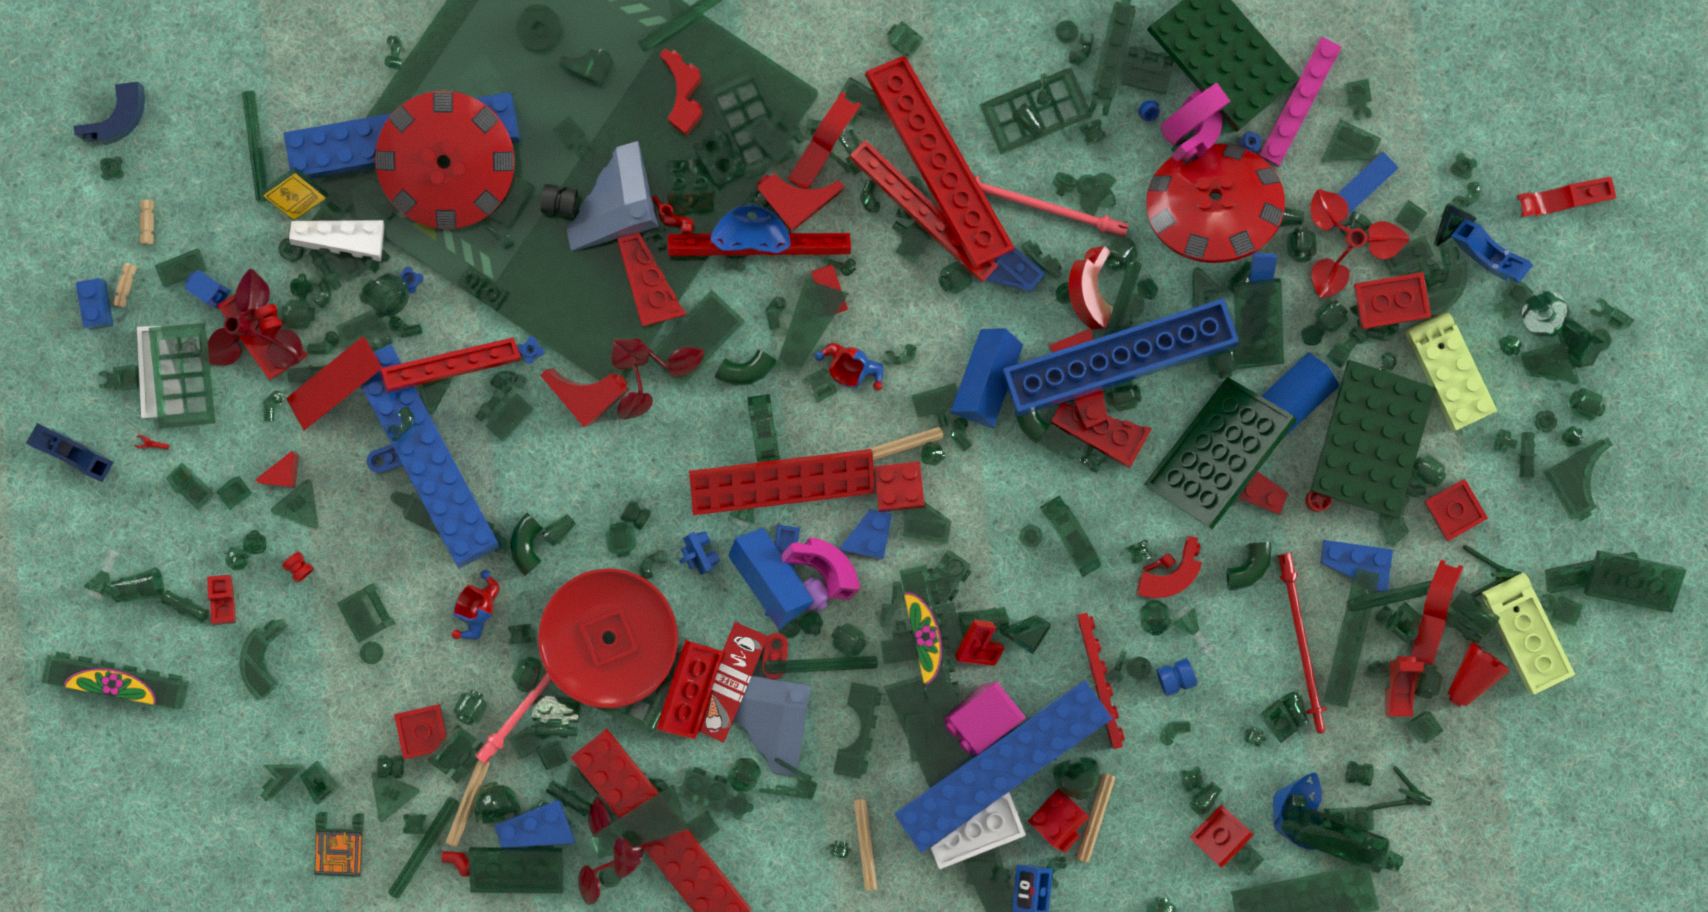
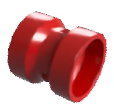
M275 304L265 305L254 311L256 319L260 321L259 328L262 334L272 333L283 327L281 319L277 316L278 310Z
M1311 491L1308 492L1305 498L1307 508L1314 512L1327 509L1332 502V498Z
M300 551L294 553L282 564L285 571L292 573V579L296 583L304 580L315 569L310 563H305L304 556Z

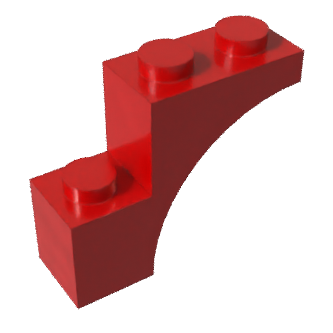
M665 48L659 56L661 61L673 73L677 85L675 105L667 120L670 125L687 137L703 117V113L700 110L702 108L701 105L693 99L687 100L702 82V78L699 75L701 71L691 63L688 66L682 62L683 57L676 51L672 50L669 52Z
M1397 656V661H1390V688H1385L1386 716H1413L1415 686L1419 674L1424 671V662L1416 661V657Z

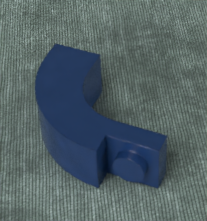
M139 82L115 84L117 102L112 115L99 123L74 126V135L85 142L96 141L98 137V141L104 145L118 142L128 136L136 128L143 115L145 107L144 86Z
M39 423L36 424L26 442L29 446L64 461L81 473L100 482L104 481L114 463L79 441Z

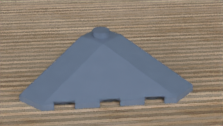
M638 141L616 147L606 168H603L597 178L592 192L586 196L580 206L575 220L566 229L572 252L659 227Z
M751 676L735 715V720L741 727L743 726L751 736V742L759 753L762 752L770 763L769 767L774 773L797 776L811 685Z

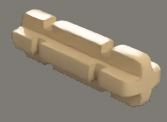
M141 200L140 231H142V234H140V243L151 245L154 243V235L152 234L154 232V213H152L154 201Z
M123 264L121 270L123 275L119 277L115 291L117 295H114L112 301L114 306L120 308L126 306V296H129L133 283L132 275H135L137 269L135 265Z

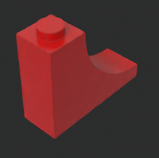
M775 173L771 176L767 174L758 181L759 186L757 187L759 194L791 233L844 191V186L839 179L829 186L807 190L785 183Z
M554 368L546 369L540 375L583 427L591 426L630 391L627 387V381L620 374L617 375L616 373L609 374L604 379L591 384L571 381L559 374Z

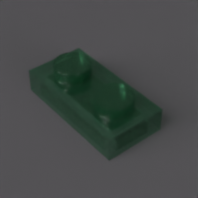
M198 248L155 265L163 287H168L187 279L197 269L202 272L208 271Z

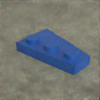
M1323 540L1320 563L1387 595L1392 549Z
M560 799L494 825L502 847L576 843Z

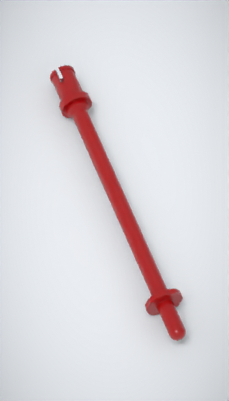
M1292 552L1277 555L1282 574L1280 580H1283L1287 587L1311 709H1308L1306 713H1313L1316 731L1319 734H1323L1325 726L1322 712L1326 711L1327 707L1320 706L1295 585L1298 572L1295 573Z

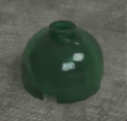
M1080 757L1081 762L1070 765L1071 760H1067L1054 767L1053 777L1057 788L1062 794L1080 800L1087 798L1088 794L1097 788L1100 772L1097 761L1093 758Z
M497 782L486 784L484 789L476 795L473 802L477 823H479L480 819H482L483 824L497 823L506 820L507 818L504 817L506 814L514 812L515 816L521 811L519 799L515 791L506 785H498Z

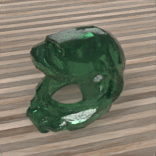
M389 272L381 275L374 281H369L361 288L362 291L359 294L361 303L373 307L378 318L394 317L405 308L409 299L406 282L401 277Z

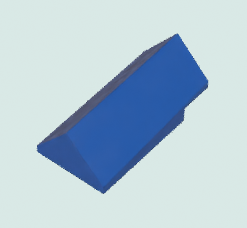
M1006 328L980 329L952 406L951 414L992 429L994 428L1007 392L1003 368L1017 364L1023 344Z
M1308 352L1261 397L1294 415L1297 419L1284 436L1286 437L1340 385L1329 366Z
M760 528L735 538L728 556L777 628L781 630L812 605L815 600L790 563H783L782 550L774 544L766 530Z

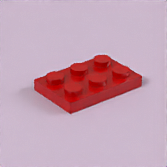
M1423 272L1354 284L1361 329L1431 318Z

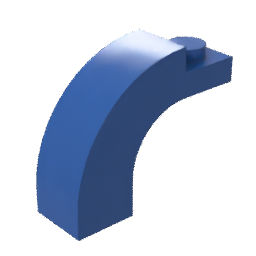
M1464 219L1451 235L1453 240L1467 255L1487 271L1505 281L1510 279L1519 283L1533 266L1529 260L1513 254L1498 245L1481 225Z

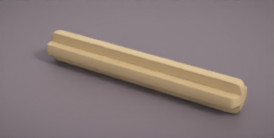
M937 427L869 449L873 452V460L941 440L944 438L941 427Z
M479 759L476 763L447 836L446 843L448 845L458 846L489 768V761L487 765Z
M1108 773L1102 775L1078 851L1077 859L1081 862L1088 863L1115 781V776Z
M857 799L854 801L864 886L866 891H873L877 889L867 802L866 799Z

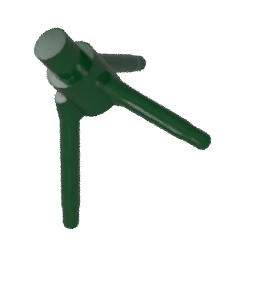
M1467 545L1463 546L1464 550L1496 569V572H1491V576L1495 577L1496 580L1468 595V600L1521 574L1520 571H1513V569L1505 568L1493 562Z
M1394 766L1393 770L1409 787V790L1398 789L1399 792L1406 795V799L1367 806V810L1413 804L1430 806L1432 798L1419 791L1397 766Z

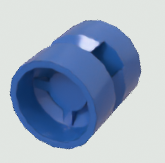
M1187 658L1175 662L1174 667L1165 665L1156 669L1159 682L1166 697L1179 693L1180 687L1186 690L1197 686L1194 671Z

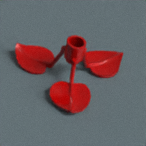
M1318 189L1314 193L1310 205L1311 218L1314 224L1325 231L1335 225L1347 233L1344 238L1347 249L1336 262L1330 258H1324L1317 261L1312 267L1311 280L1317 296L1325 298L1337 294L1347 285L1350 277L1349 269L1339 264L1352 249L1363 246L1365 242H1370L1368 247L1370 253L1378 259L1385 260L1395 256L1410 241V237L1398 226L1385 221H1379L1369 226V238L1361 229L1351 230L1349 227L1339 224L1348 215L1349 207L1346 200L1336 193Z

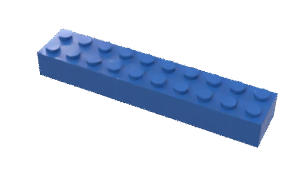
M510 92L476 98L492 109L501 119L510 135L512 143L521 142L514 98ZM392 113L283 132L290 175L292 176L296 173L306 181L376 168L375 153L379 134Z
M1223 298L1003 368V377L1016 415L1019 417L1235 348L1239 340Z
M391 344L374 352L382 368L402 364ZM380 371L377 372L360 387L457 568L460 569L500 548L415 387L387 393Z
M1082 680L999 738L980 754L972 757L895 811L894 815L922 853L1112 720V717L1088 683Z

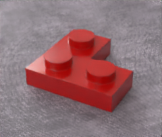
M973 620L954 655L958 662L991 666L997 664L1005 647L1001 642L990 641L996 630L994 623Z

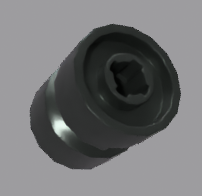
M546 183L541 197V213L554 215L556 212H559L560 216L573 218L577 207L578 189L564 187L561 190L558 185Z

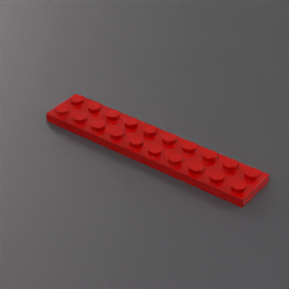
M904 55L866 71V79L973 268L975 269L1012 252L1015 249L1014 245L906 56Z
M607 728L570 757L693 912L751 911V907Z

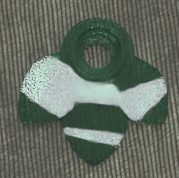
M1099 173L1095 176L1085 174L1077 180L1076 189L1081 195L1080 206L1088 215L1094 216L1098 206L1110 208L1116 205L1115 196L1110 190L1116 182L1112 175L1108 173ZM1089 182L1091 189H1084L1083 183Z

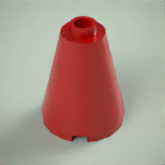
M1471 642L1447 692L1450 695L1449 700L1458 707L1461 705L1467 707L1510 671L1499 659L1491 653L1482 651L1483 648L1474 642Z

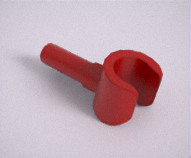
M654 195L652 200L659 209V219L665 220L664 213H668L672 217V206L662 204L659 198Z
M144 435L136 436L144 440L141 446L134 445L136 448L148 449L149 447H155L165 450L169 449V444L152 441Z
M1165 554L1156 562L1143 567L1146 573L1162 564L1168 569L1176 563V560L1171 554Z

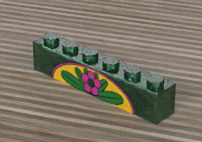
M928 564L900 569V578L929 707L956 702L957 695H960L958 681H953L952 672H955L953 658L948 659L947 650L950 649L948 636H943L942 627H945L943 613L938 614L937 605L940 604L938 590L933 591L932 582L935 581L933 568L928 569Z
M56 651L55 655H47L42 683L174 709H182L184 707L189 681L182 680V675L169 673L168 677L160 676V671L146 669L145 673L137 671L138 667L124 664L123 668L115 667V662L101 660V664L92 662L93 658L78 656V659L70 658V653Z

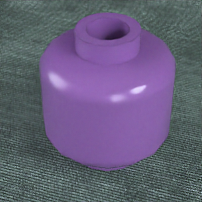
M811 577L803 583L815 600L806 609L807 611L815 609L819 612L829 605L827 603L829 592L821 579L814 580Z

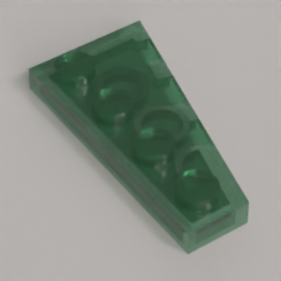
M805 279L776 366L798 373L849 293Z
M674 785L669 786L592 835L598 859L614 854L613 846L619 838L626 839L633 848L687 830L688 827Z

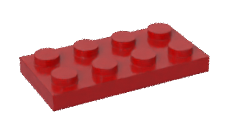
M685 640L656 729L696 739L724 651Z

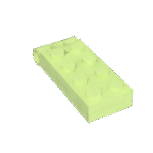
M1448 311L1405 330L1406 337L1429 385L1436 388L1434 395L1452 431H1456L1497 412L1464 339Z
M1521 573L1481 593L1487 605L1486 608L1529 694L1539 693L1575 675L1525 573Z

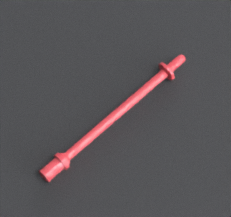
M976 176V180L983 193L1097 226L1101 233L1109 232L1123 238L1126 235L1129 224L1110 219L1108 215L1098 218L979 182L980 176Z
M547 672L496 734H490L487 737L488 741L476 753L475 756L487 765L496 751L504 747V738L552 681Z

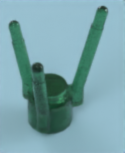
M851 129L849 133L857 148L860 144L854 131ZM840 135L838 139L850 156L853 151L843 136ZM833 152L831 153L830 157L841 165L847 174L852 172L855 176L862 171L849 157L845 159L847 161L846 164Z
M775 758V762L803 779L797 780L795 788L776 785V789L759 788L758 791L760 793L812 800L817 787V782L811 781L812 776L801 772L779 758Z

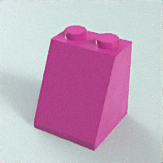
M998 682L981 684L943 720L946 723L947 731L953 736L956 735L961 741V748L967 754L975 755L980 754L1026 717Z

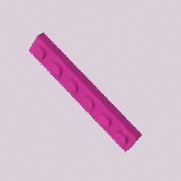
M1323 36L1320 38L1300 76V80L1295 85L1259 154L1262 159L1278 167L1280 166L1342 46Z

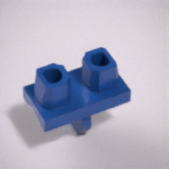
M706 531L697 534L692 532L683 538L686 547L681 549L684 557L679 560L680 564L687 562L690 569L697 567L700 575H703L713 569L712 567L720 561L715 550L705 554L702 546L710 543V538Z

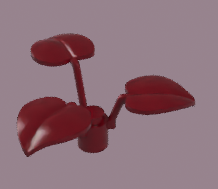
M249 269L243 275L235 293L237 307L247 311L238 312L237 316H228L224 321V328H219L213 332L201 356V359L219 366L235 363L242 353V348L237 343L240 339L239 336L251 334L272 342L268 348V357L271 363L277 367H291L302 360L303 345L295 332L281 329L277 332L274 339L250 330L249 321L244 316L251 314L253 309L265 306L270 298L268 284L255 270Z
M613 339L611 354L613 367L621 370L633 366L638 384V393H627L620 400L617 409L619 418L631 419L641 416L653 404L652 396L649 393H643L638 366L645 365L649 361V356L664 368H669L668 373L670 376L681 377L691 373L698 367L704 356V349L694 347L677 349L669 356L668 363H665L651 349H648L641 339Z
M599 797L594 799L589 811L588 824L590 831L596 839L603 836L605 839L616 842L613 846V861L596 867L593 870L589 865H585L579 872L578 887L587 905L595 904L600 896V882L596 876L598 871L613 866L616 875L619 878H625L632 874L642 862L641 857L644 853V849L637 840L627 841L625 837L619 838L607 833L610 830V819Z

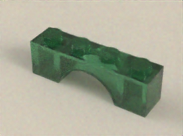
M851 682L847 705L858 714L861 730L853 744L838 749L834 774L859 779L861 774H866L868 761L864 760L866 751H871L873 738L869 737L870 729H875L878 715H873L875 705L880 706L882 693L878 692L879 687Z

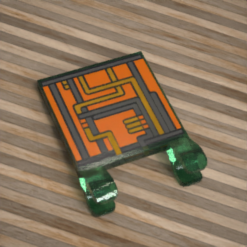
M327 812L316 814L314 875L361 877L364 814L356 813L352 817L353 830L326 829Z

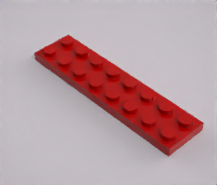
M871 449L689 470L692 514L694 516L874 494L873 452Z

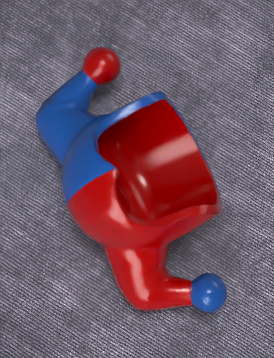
M830 343L822 351L816 352L815 358L818 361H822L824 356L827 355L834 357L829 367V374L841 385L857 388L866 375L872 374L875 377V382L873 383L874 390L880 391L883 388L881 383L884 371L883 365L876 361L868 360L862 350L856 347L845 348L837 343Z
M483 570L480 573L481 578L485 579L488 584L486 588L480 589L468 584L457 598L453 615L466 622L468 630L464 632L454 630L451 634L453 639L475 640L481 637L484 622L491 617L494 610L493 602L500 590L499 584L490 576L488 570Z

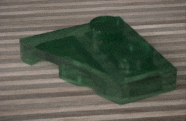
M1339 120L1321 161L1371 160L1381 138Z
M1567 340L1528 350L1520 354L1527 376L1571 382L1570 384H1578L1580 382Z

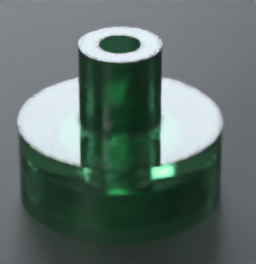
M1058 172L1053 180V185L1057 188L1055 193L1059 196H1064L1065 192H1073L1077 184V180L1074 177L1063 172Z
M1500 429L1496 436L1494 450L1505 453L1508 447L1515 449L1518 441L1511 439V431Z
M928 442L922 449L921 459L924 464L936 466L945 459V452H943L940 444Z
M1027 525L1019 533L1020 542L1025 547H1036L1042 541V531L1035 525Z
M252 530L250 534L245 535L243 538V550L249 554L264 552L266 550V537L260 534L258 530Z
M811 611L800 618L799 626L805 634L818 635L821 632L823 620L818 612Z

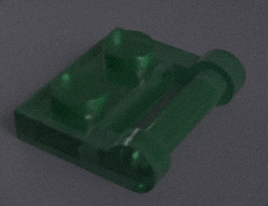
M374 583L337 602L358 643L396 624L394 618H390L376 592L377 587ZM366 595L370 598L382 621L378 625H376L362 599Z

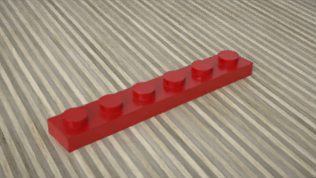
M513 337L381 368L380 374L388 393L518 362L521 357Z
M1088 612L1077 614L1098 699L1112 717V720L1105 724L1111 748H1122V741H1125L1122 728H1118L1116 719H1119L1117 707L1111 704L1110 697L1113 696V691L1110 683L1105 681L1104 674H1107V668L1104 660L1100 661L1098 652H1101L1099 639H1094L1092 631L1096 629L1092 616H1088Z

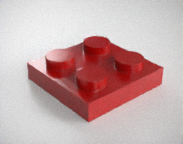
M920 461L874 466L879 512L925 507Z
M1466 479L1460 480L1423 501L1446 541H1450L1488 519Z
M441 704L394 714L404 760L450 749Z
M1058 788L1030 817L1028 822L1058 851L1089 816Z
M1220 805L1189 838L1222 868L1253 837V833L1223 805Z

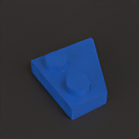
M1015 248L1012 252L999 257L995 262L999 266L985 280L1031 291L1046 273Z
M870 509L842 544L840 550L883 559L892 514Z

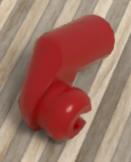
M665 213L664 225L681 227V232L684 234L692 233V227H694L692 219L675 214L670 217L669 214Z
M451 851L442 852V863H454L462 877H467L471 874L472 863L466 854Z

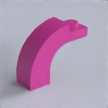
M1218 83L1192 99L1160 125L1163 137L1172 146L1181 142L1192 130L1222 110L1230 102Z
M1197 90L1181 106L1183 107L1202 92ZM1217 112L1197 126L1194 137L1180 145L1172 154L1177 162L1183 158L1188 160L1195 154L1198 158L1202 157L1219 137L1222 128V115Z
M810 537L804 544L799 542L792 543L781 554L783 563L804 564L815 568L826 581L830 599L850 600L860 590L858 576L851 562L839 549L824 540Z

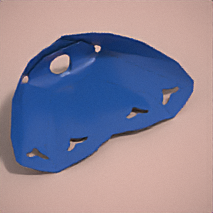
M756 205L736 207L721 218L711 236V241L723 251L753 248L759 251L779 253L790 246L789 233L782 221L772 212ZM749 212L756 213L757 217L755 219H750L747 217V214ZM716 239H722V242L724 243V245H723L720 241H717ZM780 242L783 243V244H785V245H780L778 248H776V247L779 245Z
M1316 772L1305 775L1277 791L1273 796V825L1275 830L1292 843L1308 850H1315L1319 837L1313 836L1310 844L1307 839L1310 836L1305 835L1299 829L1315 831L1320 834L1322 830V819L1317 810L1322 800V789ZM1310 776H1311V781L1313 782V784H1311L1310 782H1307V780L1309 779ZM1315 792L1313 795L1314 800L1312 801L1308 795ZM1312 818L1314 819L1313 824L1315 827L1309 824Z

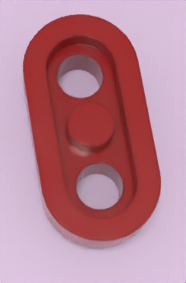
M780 633L769 635L764 647L762 669L764 674L770 679L780 678L786 669L788 641ZM774 640L781 642L779 649L773 648L772 643ZM772 663H777L779 666L776 672L770 670Z

